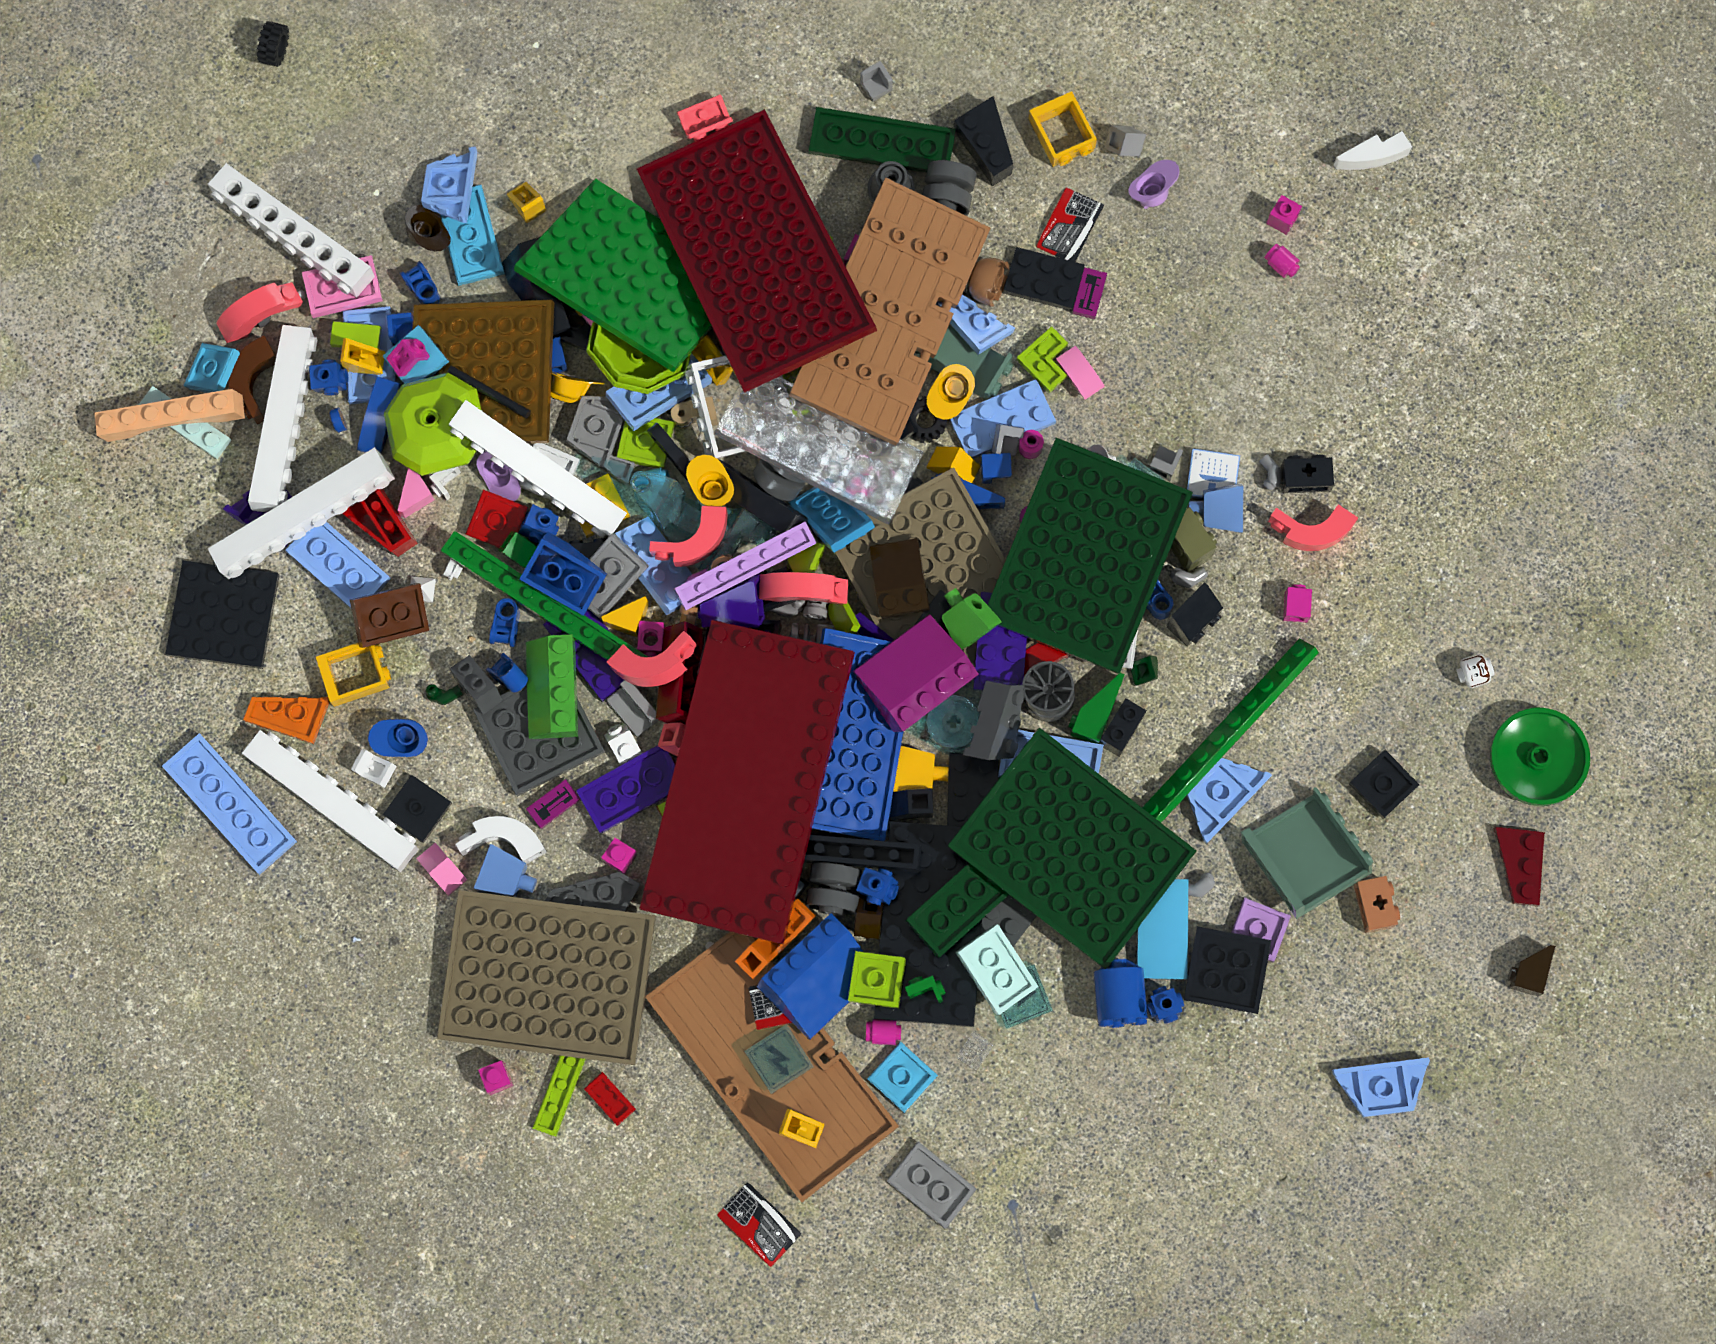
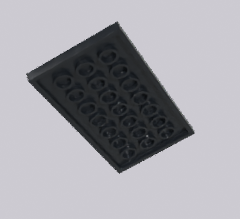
M890 821L889 842L920 844L922 851L919 873L888 870L893 873L892 877L898 881V893L895 899H891L890 905L883 903L879 954L904 957L906 961L899 1009L875 1005L874 1019L974 1027L977 985L955 952L981 935L982 920L939 958L936 957L905 921L968 864L967 861L947 847L962 826ZM922 976L923 979L933 976L935 981L940 980L946 993L941 995L943 1001L938 1003L933 990L910 999L905 989L906 986H909L908 981Z

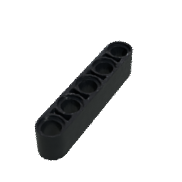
M719 460L734 486V494L731 500L781 534L803 522L807 523L808 518L783 500L768 494L759 484L728 463Z

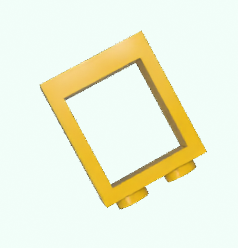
M1072 91L1029 110L1028 120L1053 167L1057 165L1064 166L1073 160L1072 158L1079 155L1083 157L1094 151L1097 139ZM1070 111L1085 141L1056 154L1041 123Z
M355 643L316 656L329 701L334 707L390 688L388 681L392 679L388 667H383L380 658H383L384 654L380 644L360 648L359 644ZM370 651L380 682L340 695L331 664Z

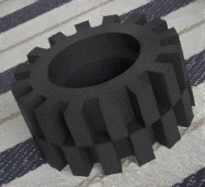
M266 21V24L263 25V30L260 32L261 36L258 39L257 61L279 67L282 64L284 54L287 52L286 47H288V26Z
M922 396L920 400L917 398L910 414L911 419L918 428V431L911 435L913 436L912 439L915 441L919 439L920 443H924L925 440H928V443L933 442L934 438L936 440L939 439L940 435H943L947 424V419L943 420L935 416V422L931 427L923 428L917 424L916 417L919 413L930 412L926 396Z

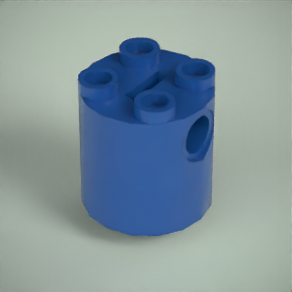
M1114 959L1107 969L1101 967L1093 972L1099 1027L1119 1028L1124 1027V1024H1147L1143 968L1128 959Z

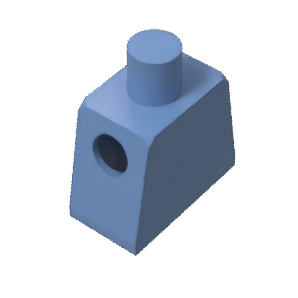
M1242 484L1203 490V501H1189L1188 508L1190 507L1193 512L1197 511L1200 516H1203V526L1243 532Z
M490 844L474 889L479 893L517 897L519 889L532 893L537 879L525 875L528 867L525 862Z

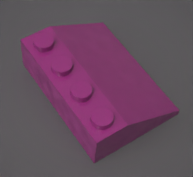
M930 614L852 671L893 732H904L979 675L967 655Z

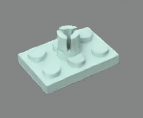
M998 924L993 925L955 952L996 1015H1000L1038 987Z

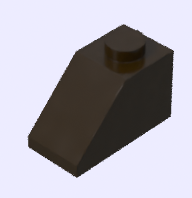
M859 893L854 936L879 939L883 903L881 902L880 906L874 905L866 901L867 897Z
M1549 945L1515 964V967H1511L1508 974V981L1511 982L1509 988L1537 997L1543 995L1556 946Z

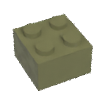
M1190 507L1184 513L1170 548L1186 572H1191L1211 560L1217 548L1215 537L1210 531L1206 532L1202 526L1203 520L1197 511L1193 512Z

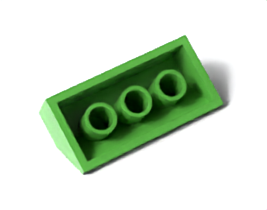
M551 635L526 642L529 739L578 737L576 654L573 635Z

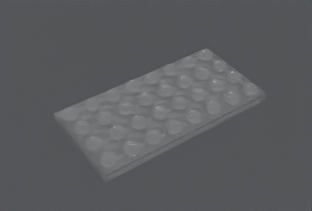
M777 377L745 393L741 385H739L714 435L889 525L922 457L923 451L900 439L898 444L894 446L788 396L793 383L781 377Z

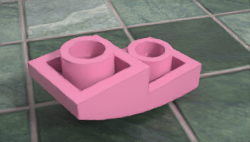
M1076 345L1056 358L1059 366L1085 400L1105 387Z

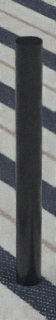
M449 367L447 373L476 388L478 392L525 419L530 416L531 410L456 367Z

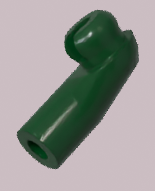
M431 684L425 690L427 698L431 702L440 705H447L463 696L458 685L446 691L438 688L435 684Z

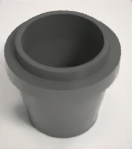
M888 161L881 164L870 176L867 191L872 204L885 178L893 177L896 183L915 191L914 180L903 165L898 162Z

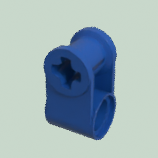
M418 261L417 265L407 272H400L405 284L413 292L421 305L439 304V292L421 261ZM428 291L433 292V294L430 297H423L424 293Z
M1157 580L1146 608L1153 617L1164 620L1171 615L1173 599L1162 587L1159 580ZM1165 602L1168 605V609L1161 611L1156 608L1155 604Z
M504 598L496 605L494 620L490 630V644L498 642L515 647L520 610L512 599ZM504 607H514L512 615L507 617L502 615Z
M502 653L500 655L501 658L491 668L488 667L486 671L500 685H504L511 692H518L527 684L528 677L505 653Z

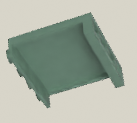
M1317 787L1313 788V795L1252 831L1249 827L1241 832L1242 843L1296 919L1372 874L1373 860L1366 850H1361L1358 846L1359 840L1353 831L1348 832L1344 826L1345 821L1338 811H1333L1330 807V799L1324 792L1320 793Z

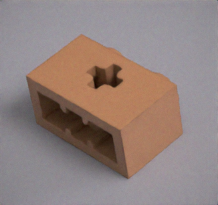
M1387 876L1359 881L1354 884L1365 933L1389 929L1398 925L1400 912L1398 906L1393 904L1394 888L1392 882H1388ZM1376 900L1384 904L1380 910L1378 906L1373 905Z

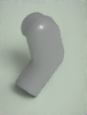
M1204 873L1195 884L1189 883L1188 896L1203 897L1215 885L1214 876L1211 873Z

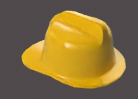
M952 364L945 367L939 373L927 395V406L935 417L943 420L952 419L965 407L975 387V378L966 366Z
M552 371L551 397L567 403L578 402L586 394L591 383H605L572 378Z
M711 455L696 456L690 461L687 466L686 476L697 499L705 506L722 507L727 504L733 497L734 486L723 464Z

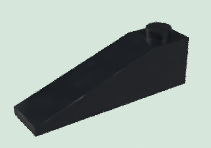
M537 237L519 243L503 260L502 266L508 285L514 290L521 301L552 300L554 302L553 335L571 330L564 303L514 271L515 264L540 238Z

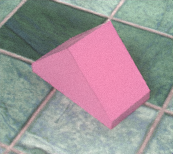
M409 468L398 507V513L403 518L410 516L434 501L431 492L420 475Z
M436 843L416 858L448 896L467 881L466 877Z

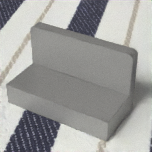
M624 680L620 684L621 689L608 698L607 701L636 737H639L659 720L656 719L654 708L633 684Z

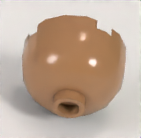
M988 257L981 259L975 264L968 280V288L971 296L976 301L993 307L994 303L992 301L1000 299L1008 277L1003 275L1004 268L1009 270L1008 262Z

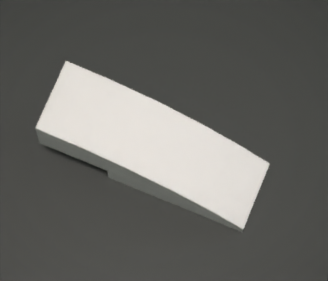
M1403 131L1383 142L1378 135H1375L1337 156L1333 166L1335 169L1360 170L1383 166L1408 156L1412 145Z

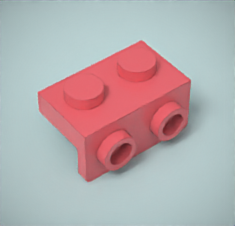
M721 94L677 112L687 139L693 138L694 142L706 137V132L713 129L717 132L727 127L728 123L733 122Z

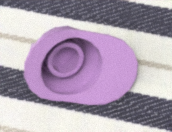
M1172 160L1155 162L1130 184L1129 195L1132 199L1139 201L1145 209L1163 204L1168 197L1169 188L1178 179L1180 173L1179 166Z
M483 452L477 459V468L489 491L511 501H516L519 498L521 486L519 480L511 475L513 470L506 465L501 468L490 460L493 457L488 452Z

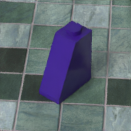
M758 573L701 602L698 605L697 614L698 618L702 621V627H710L711 620L742 627L759 628L765 619L763 600L759 599L761 574Z

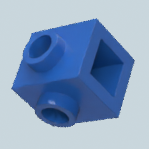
M323 360L322 364L309 366L311 390L319 394L324 393L327 396L338 395L339 391L347 390L346 383L349 381L348 371L341 364L337 363L336 360Z
M532 504L518 533L527 537L531 542L539 544L547 531L556 536L559 526L556 525L559 516L547 508H540Z
M865 867L856 891L862 896L867 897L866 901L874 905L880 906L881 902L890 905L891 899H895L898 893V881L892 877L893 873L888 870L879 868L878 871Z
M1166 986L1153 990V996L1148 998L1149 1003L1146 1004L1150 1017L1155 1018L1156 1023L1164 1021V1024L1178 1020L1177 1015L1183 1012L1181 1007H1184V1001L1180 992L1175 993L1174 988L1167 990ZM1165 999L1169 1000L1171 1007L1164 1008L1162 1001Z

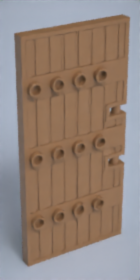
M885 178L845 266L876 325L877 331L801 366L788 396L896 446L931 368L932 363L928 362L930 357L934 358L953 317L954 313L950 312L951 307L956 308L991 228ZM937 300L943 303L941 307L936 305ZM915 351L921 353L920 357L914 355Z
M729 932L650 992L645 998L800 1202L803 1203L899 1128V1126L842 1052L839 1054L835 1052L832 1048L835 1043L824 1028L810 1040L793 1023L760 1030L756 1029L749 987L758 985L761 978L775 965L771 962L760 974L752 979L735 961L756 940L751 936ZM770 1044L790 1059L789 1061L779 1062L784 1068L787 1065L789 1075L779 1074L781 1071L769 1060L779 1058L767 1051L770 1048ZM823 1054L830 1060L826 1064L819 1058ZM787 1109L825 1124L816 1148L779 1135Z

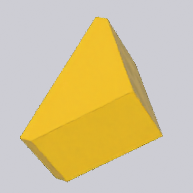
M527 182L507 193L508 198L526 224L546 212L543 198Z
M344 338L340 362L348 372L381 375L383 373V355L385 351Z
M936 446L926 467L938 474L954 467L959 477L970 483H973L980 469V465L961 447Z
M644 596L601 616L603 623L608 628L638 637L639 621H644L649 607L647 598Z
M787 1109L779 1135L816 1148L825 1124Z

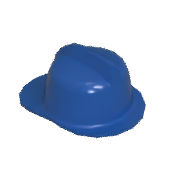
M412 719L381 720L372 726L369 731L368 741L373 751L381 756L413 757L424 751L427 746L428 737L423 726Z

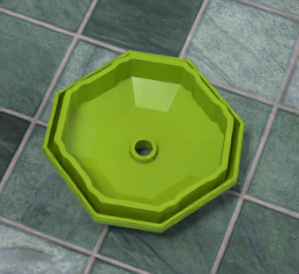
M592 322L586 349L587 354L614 387L643 394H649L685 376L691 356L690 353L673 373L595 322Z
M450 373L401 385L384 412L393 459L421 476L469 464L477 450L470 446L472 441L465 436L461 440L450 432L452 427L449 426V423L465 400L481 410L477 389ZM435 417V421L429 424L428 419Z

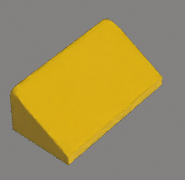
M708 335L692 351L699 362L723 356ZM728 364L706 369V371L712 377L715 385L718 386L724 385L728 381L733 369Z

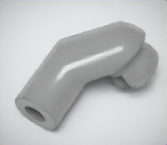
M1267 454L1259 463L1268 472V478L1263 482L1264 486L1268 490H1274L1275 487L1281 484L1282 471Z
M1203 567L1198 568L1192 573L1175 568L1171 571L1170 577L1176 585L1191 588L1208 577V574Z
M796 600L794 603L769 611L790 618L804 610L805 600Z

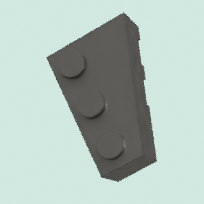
M1000 680L985 682L977 711L981 712L977 726L972 725L970 733L974 734L970 748L965 747L963 755L985 760L1015 758L1018 748V729L1021 724V704L1024 701V685Z

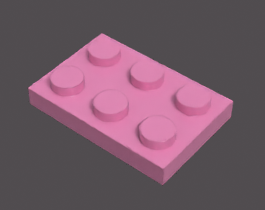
M372 255L359 258L371 267L375 277L357 298L351 293L348 295L343 293L333 280H330V282L326 281L318 273L319 270L317 269L302 272L313 318L383 301ZM342 269L339 273H345L348 269Z

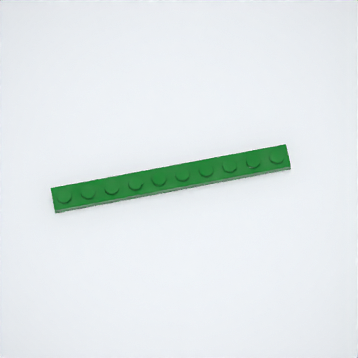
M454 531L442 547L441 552L565 634H572L576 641L608 661L623 644L634 654L640 657H648L585 615L579 614L521 581L520 577L522 574L458 532Z
M1299 638L1142 808L1162 823L1317 656L1319 652L1316 647Z

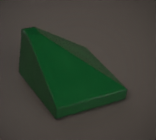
M1147 656L1134 661L1133 669L1130 668L1135 686L1158 679L1157 656Z

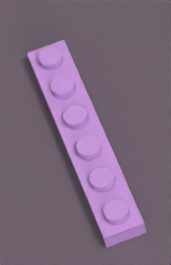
M803 522L674 588L686 611L816 544V541L806 522Z

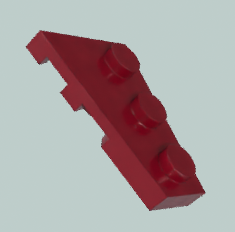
M1494 827L1495 836L1500 847V856L1503 859L1512 903L1538 907L1540 905L1545 832Z

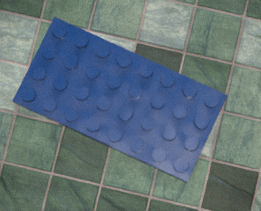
M828 628L822 629L820 644L855 652L812 829L885 841L903 732L892 731L852 671L890 644L891 641Z

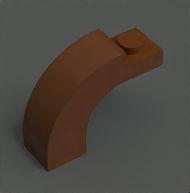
M265 335L252 341L240 351L229 377V389H233L243 395L244 412L248 420L253 418L257 425L264 422V416L255 401L253 385L258 375L274 366L276 356Z

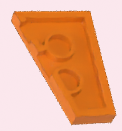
M252 697L243 720L247 723L314 745L330 701L328 697Z

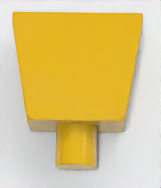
M901 746L893 792L907 789H933V781L948 782L949 767L934 766L935 754Z

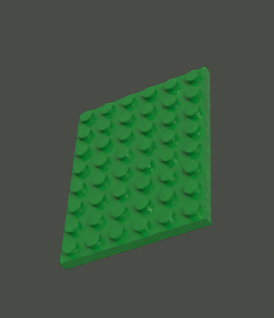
M596 178L521 257L514 267L515 272L673 373L713 328L661 220Z

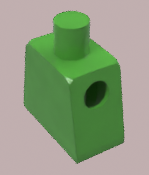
M957 588L944 595L952 608L942 615V620L951 638L962 650L1002 623L999 617L976 593L963 599Z

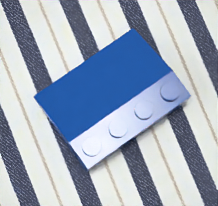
M830 913L761 978L757 987L810 1040L849 1003L848 997L855 951H864L849 930Z

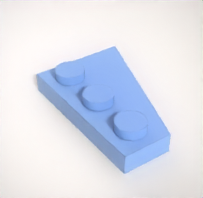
M963 294L956 308L951 307L950 312L954 313L950 324L977 355L1011 335L1015 330V327L1010 324L1005 325L996 319L997 316L989 312L987 314L976 307V303ZM937 300L936 305L941 307L943 303Z

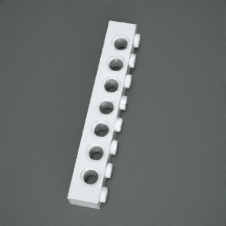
M227 163L208 183L214 200L220 204L226 203L230 211L236 216H244L248 224L254 229H262L266 237L272 242L278 241L283 244L282 247L292 256L296 254L301 257L300 260L308 268L314 267L319 270L318 273L326 281L330 282V280H333L337 283V287L346 295L351 293L357 298L375 277L368 264ZM240 191L239 194L232 196L234 192ZM253 204H258L255 208H250ZM271 217H276L273 221H267ZM288 230H294L291 234H285ZM306 243H312L309 247H303ZM324 256H330L327 260H321ZM342 269H348L345 273H339Z

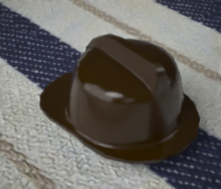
M415 205L408 209L405 215L408 238L414 244L426 250L436 252L447 249L450 245L451 237L438 214L424 208L422 205Z

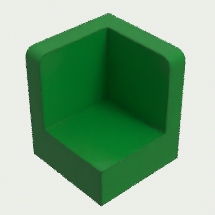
M511 531L498 551L520 567L526 568L537 546L517 532Z

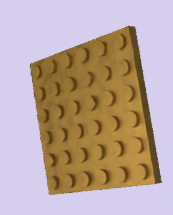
M552 300L414 305L413 329L420 325L449 361L433 376L445 374L450 366H454L531 410V414L525 419L478 392L482 412L528 444L549 443L554 302ZM435 417L428 419L429 424L435 421Z

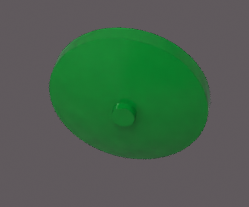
M1529 708L1512 715L1499 727L1490 747V764L1498 784L1512 798L1528 805L1550 806L1568 799L1582 786L1590 767V749L1584 733L1568 716L1549 708Z

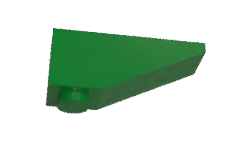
M1118 674L1080 708L1078 715H1072L1068 728L1072 729L1070 736L1085 742L1099 744L1125 674Z

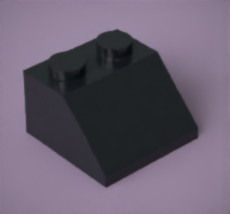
M1204 582L1171 615L1166 627L1187 647L1192 642L1196 645L1205 636L1203 631L1209 625L1213 628L1221 620L1222 616L1220 613L1223 610V606L1210 587Z

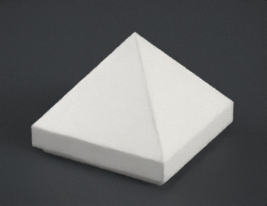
M411 576V584H421L424 602L433 603L436 579Z

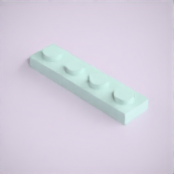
M152 386L138 405L170 400L171 398ZM208 423L168 426L215 459L220 457L232 441L228 436Z

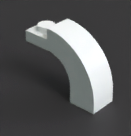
M503 816L486 817L473 822L472 824L477 832L472 833L470 831L459 838L460 841L456 843L458 850L464 856L487 842L494 840L505 841L515 847L522 861L526 864L547 853L536 834L528 826L518 820Z

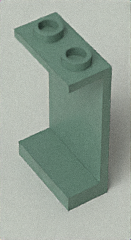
M950 325L934 358L930 357L928 362L932 363L930 369L938 374L945 367L952 364L966 366L975 378L973 393L984 400H988L992 395L996 396L1002 386L999 382L1003 376L1008 377L1014 367L1012 363L1013 355L1011 353H1008L1005 357L988 348L977 355ZM915 351L914 355L920 357L921 353Z

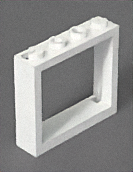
M727 356L688 365V370L685 371L687 383L692 385L694 393L691 395L692 404L695 409H698L700 417L697 418L698 428L700 432L704 433L705 437L703 442L704 452L706 455H711L717 459L769 447L776 439V437L718 451L698 371L730 364ZM780 376L768 383L781 436H790L798 439L783 377Z

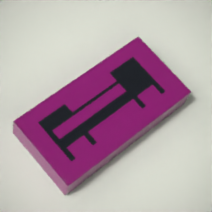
M1084 267L1072 314L1096 319L1108 273Z
M565 779L526 808V810L540 829H543L581 799Z

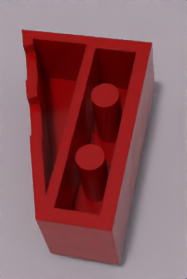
M377 489L369 494L365 500L354 503L342 513L397 557L418 544L383 489Z

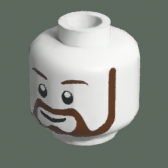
M1481 653L1461 659V668L1456 669L1460 683L1465 682L1470 689L1489 684L1491 676L1495 675L1490 658H1485Z

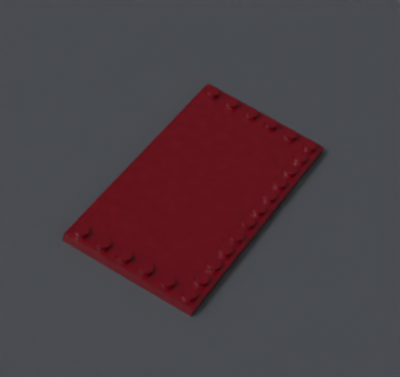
M765 109L637 168L646 191L744 393L877 331L875 323Z
M711 620L639 910L784 944L855 655L854 651Z

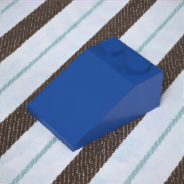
M547 531L527 564L520 580L584 616L607 573L568 542Z

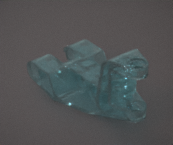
M638 471L632 475L630 484L634 492L636 504L672 543L686 541L697 532L701 522V509L705 505L700 501L685 498L686 493L677 480L646 471ZM644 477L648 479L649 484H641L636 487L635 481L637 478ZM727 508V526L721 543L710 556L694 564L698 571L706 568L711 570V565L718 556L729 554L734 557L743 541L746 543L751 542L758 546L772 539L777 530L743 508Z

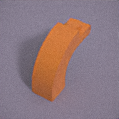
M799 899L795 900L784 944L758 938L735 962L754 979L803 931L815 915Z

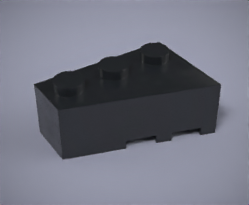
M992 96L955 119L954 128H956L955 134L990 184L994 186L1012 175L1013 161L995 98Z

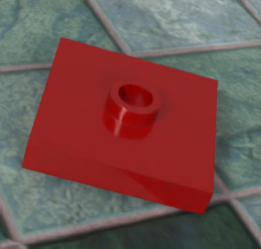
M483 489L465 534L500 548L511 531L519 532L529 507Z

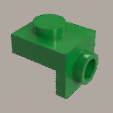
M919 976L908 981L909 986L905 987L910 999L933 990L938 1003L943 1001L941 995L946 994L941 981H935L933 976L926 979Z

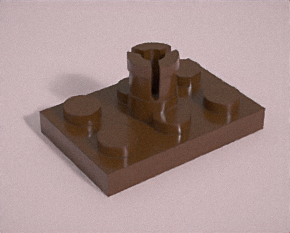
M420 583L350 599L360 648L429 631Z

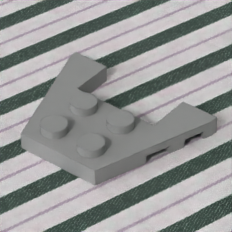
M582 396L566 443L620 482L628 485L635 463L612 456L624 422L623 417L606 396Z

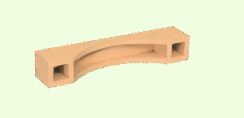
M233 389L95 412L96 434L107 442L132 438L143 432L168 426L245 419L243 395Z

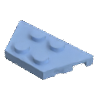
M476 147L468 148L469 153L459 157L453 154L444 160L435 161L427 165L421 198L424 208L459 222L467 223L478 154Z
M1221 758L1187 794L1203 841L1207 844L1272 775L1269 772H1261L1250 768V766L1236 764Z
M1428 1057L1333 1069L1332 1073L1362 1117L1410 1112L1415 1109L1417 1097L1430 1060Z

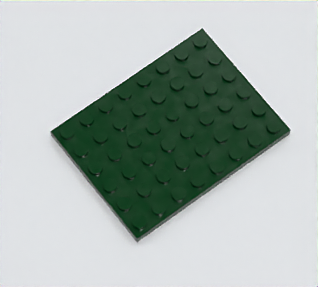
M1056 437L988 603L990 609L1002 621L998 626L1120 674L1193 492Z
M1040 727L947 845V847L1103 969L1109 967L1197 851Z

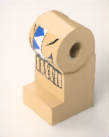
M706 397L705 400L712 426L718 425L713 397ZM692 400L678 403L671 410L672 420L678 428H687L692 423H697V418H700L698 409L693 407Z

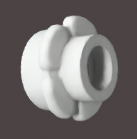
M450 558L443 575L448 577L450 581L453 577L458 579L463 566Z

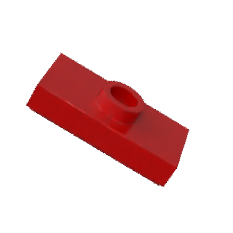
M603 1072L584 1088L617 1126L636 1110Z

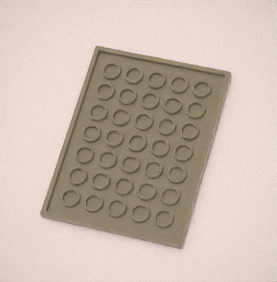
M954 467L867 514L875 528L849 543L843 549L835 552L838 561L872 622L894 640L914 626L923 612L885 619L880 617L870 546L918 538L929 604L940 590L947 594L957 588L963 599L974 593L980 597L981 592L993 593L1006 561ZM1027 638L1026 649L1039 642ZM977 641L962 650L974 667Z
M459 890L437 1039L636 1065L656 915Z

